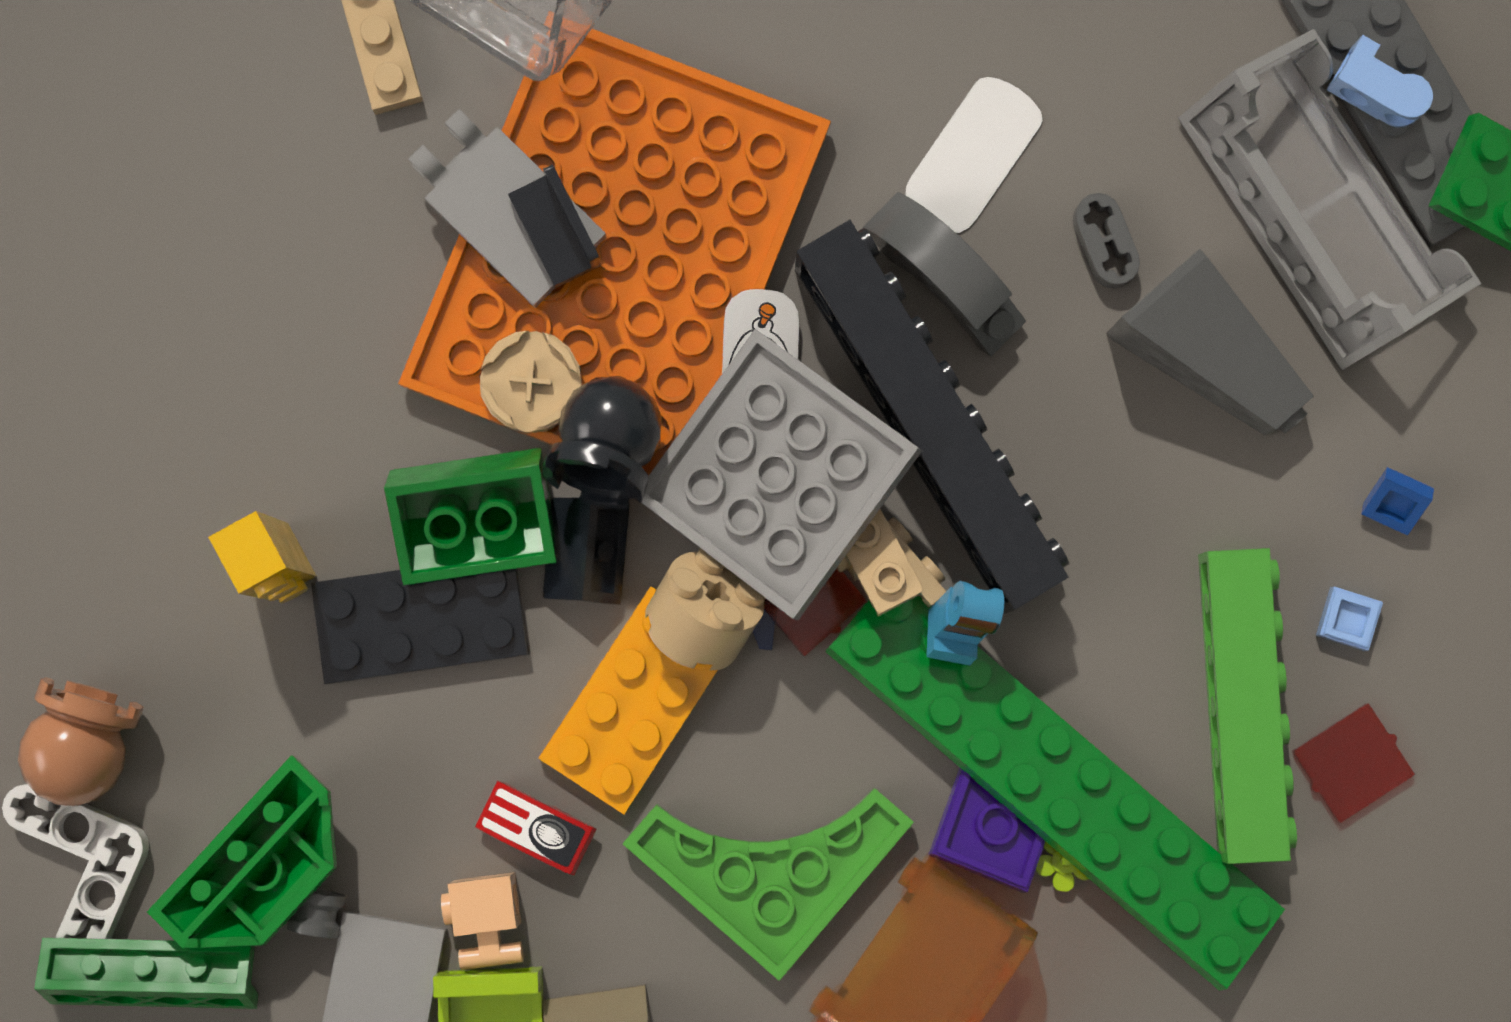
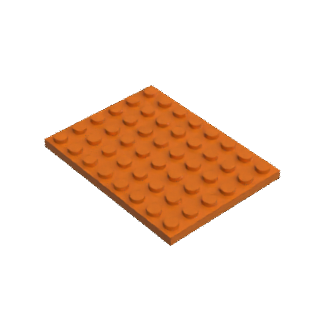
M550 12L502 132L542 171L553 164L570 199L606 233L607 237L595 248L600 257L601 266L554 289L534 308L459 234L398 384L403 388L507 428L490 414L481 397L480 375L485 356L499 340L514 332L537 331L554 335L571 349L581 368L582 385L596 377L622 376L638 383L656 400L662 416L661 441L651 461L642 467L649 476L722 375L725 309L730 300L741 291L766 289L829 131L831 121ZM559 425L546 432L523 433L516 431L551 446L554 443L562 442L559 434Z

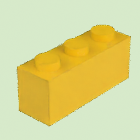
M254 511L208 537L238 594L257 597L258 599H267L269 601L278 599L282 604L306 592L308 588L305 582L317 576L289 524L258 511Z

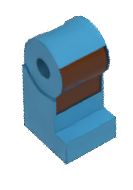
M959 581L953 587H950L928 610L927 657L970 666L977 659L978 644L987 634L996 633L1000 626L1004 611L1003 591L998 588L982 590L963 581Z

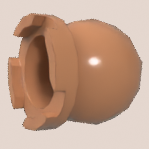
M44 677L40 679L34 699L44 705L47 711L30 723L20 741L18 763L23 779L37 796L55 805L80 806L96 801L111 790L124 769L126 747L120 731L124 728H137L144 707L137 702H130L128 709L115 705L117 694L72 681L66 682L64 690L53 688L55 680Z

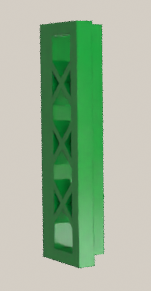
M42 938L34 990L53 1005L257 1009L259 994L251 984L255 947L181 948L174 940Z

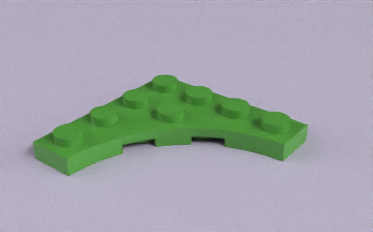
M875 788L848 812L829 824L805 834L771 841H745L713 835L686 824L656 804L624 841L623 845L780 981L914 822Z

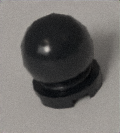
M622 376L596 377L575 389L561 410L559 434L562 442L554 443L548 449L542 467L545 479L556 489L560 487L563 481L567 485L580 490L579 501L614 509H626L630 499L633 498L641 503L648 485V474L642 467L651 461L661 441L662 416L656 400L638 383Z

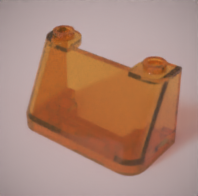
M928 852L922 861L913 857L897 881L904 887L900 894L901 899L843 983H839L833 990L825 985L808 1010L814 1015L811 1022H981L1028 954L1036 940L1038 931L935 857L928 855Z

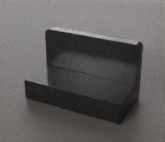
M552 164L543 169L545 176L508 193V196L556 289L600 267L601 263L600 257Z
M579 497L552 499L551 511L557 560L556 563L545 565L543 597L545 599L621 605L630 503L626 509H614L579 501Z

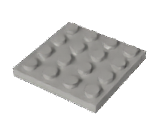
M754 329L648 476V485L641 503L792 619L799 620L923 450L761 332Z

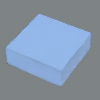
M1335 586L1330 587L1316 636L1362 651H1369L1383 602Z

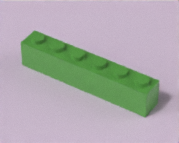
M1270 548L1207 551L1198 554L1217 851L1221 854L1222 862L1227 864L1291 861L1290 848H1296L1297 829L1294 818L1288 817L1286 796L1293 795L1294 781L1290 765H1284L1283 745L1289 744L1290 724L1287 714H1281L1280 693H1285L1287 677L1284 663L1277 662L1276 642L1282 641L1283 638L1282 615L1280 611H1274L1273 590H1278L1280 584L1277 560H1271Z

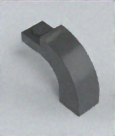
M897 192L863 226L887 259L912 274L934 293L955 316L979 349L989 356H992L1026 322L1009 298L1012 295L1011 291L990 266L948 225L913 199Z

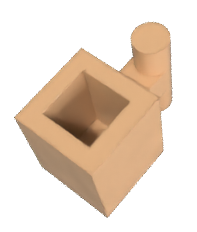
M515 872L459 879L448 884L449 893L441 894L444 924L453 925L454 936L477 934L478 947L459 949L460 969L469 970L524 962L522 942L501 944L500 930L515 929L521 924Z

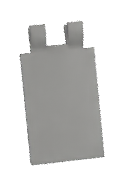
M458 109L445 122V125L449 128L448 131L465 148L446 167L424 145L408 160L413 164V168L434 187L425 197V200L536 308L555 287L508 193L545 176L544 172L498 127L486 137ZM572 201L596 248L607 237L606 233Z
M350 911L343 912L322 1022H430L435 999L433 998V976L440 971L447 928Z

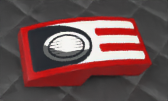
M498 780L475 825V828L570 875H575L597 830L554 806L547 805L517 788Z

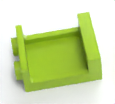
M542 966L439 971L433 976V998H438V1022H544Z

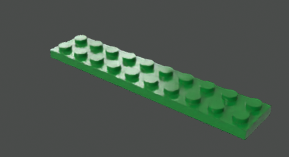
M920 596L880 616L877 615L870 600H868L825 652L958 767L966 771L972 779L1001 804H1004L1030 829L1043 838L1044 841L1219 991L1228 989L1285 909L1233 864L1222 862L1221 854L981 648L977 647V659L970 666L928 658V610L932 606L927 607Z

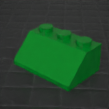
M542 448L390 470L384 491L403 585L556 563L548 482L543 476L542 470L544 464Z

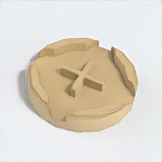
M514 332L499 340L485 356L481 368L480 392L490 414L507 428L523 433L546 432L560 425L562 408L573 391L582 386L581 368L571 349L554 335L544 332Z

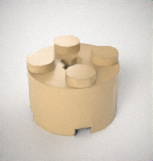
M700 548L699 551L679 556L670 565L645 610V618L649 616L651 623L648 633L658 649L676 663L693 669L697 663L712 665L710 670H720L733 663L763 615L764 600L766 598Z

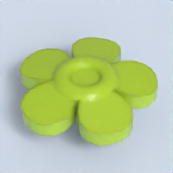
M1045 841L1043 847L1052 856L1040 855L1036 867L1038 875L1047 877L1056 871L1052 884L1056 890L1062 892L1070 891L1074 887L1073 875L1080 880L1089 879Z

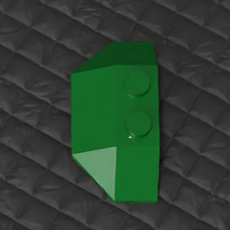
M291 755L149 908L147 913L181 948L266 945L337 868L331 791L295 756Z

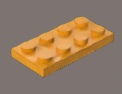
M651 586L538 758L622 814L627 812L718 672V670H710L712 665L697 663L694 669L680 665L667 657L653 643L648 633L651 628L649 616L645 618L647 605L656 591Z

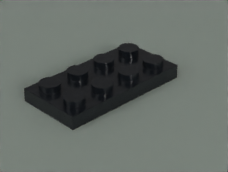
M517 568L403 585L400 570L311 583L324 684L529 655Z

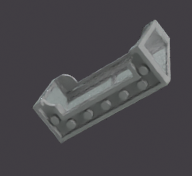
M1312 29L1234 70L1178 117V119L1340 368L1344 370L1480 285L1481 282L1465 258L1458 252L1451 249H1441L1433 254L1431 253L1322 87L1332 76L1333 61L1328 49L1315 29Z

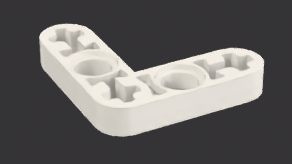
M27 784L16 786L8 792L2 806L3 816L7 823L16 830L89 860L56 934V938H70L71 936L81 934L85 930L89 919L79 918L81 911L89 918L105 921L104 926L99 923L92 925L87 934V939H111L148 856L150 846L146 833L137 825L88 804L80 806L61 805L51 819L41 815L28 816L25 820L23 818L25 810L18 806L20 799L31 798L32 795H35L34 805L45 811L56 810V805L37 796ZM73 812L81 813L89 822V832L85 839L80 842L67 838L63 829L65 819ZM50 822L49 831H47L45 827ZM127 834L130 836L128 845L134 848L135 851L133 855L123 856L115 870L126 872L125 878L123 879L115 872L101 871V863L104 866L113 865L117 857L118 849L111 846L113 839L124 838ZM98 880L107 881L115 890L114 903L106 910L96 908L90 901V888Z

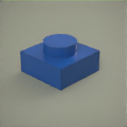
M1387 467L1363 502L1361 515L1408 536L1432 502L1434 488Z

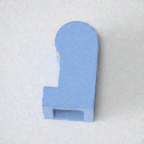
M1362 35L1350 48L1327 91L1390 126L1399 128L1413 124L1431 106L1433 92L1429 82L1416 74H1402L1375 58L1374 56L1380 44Z

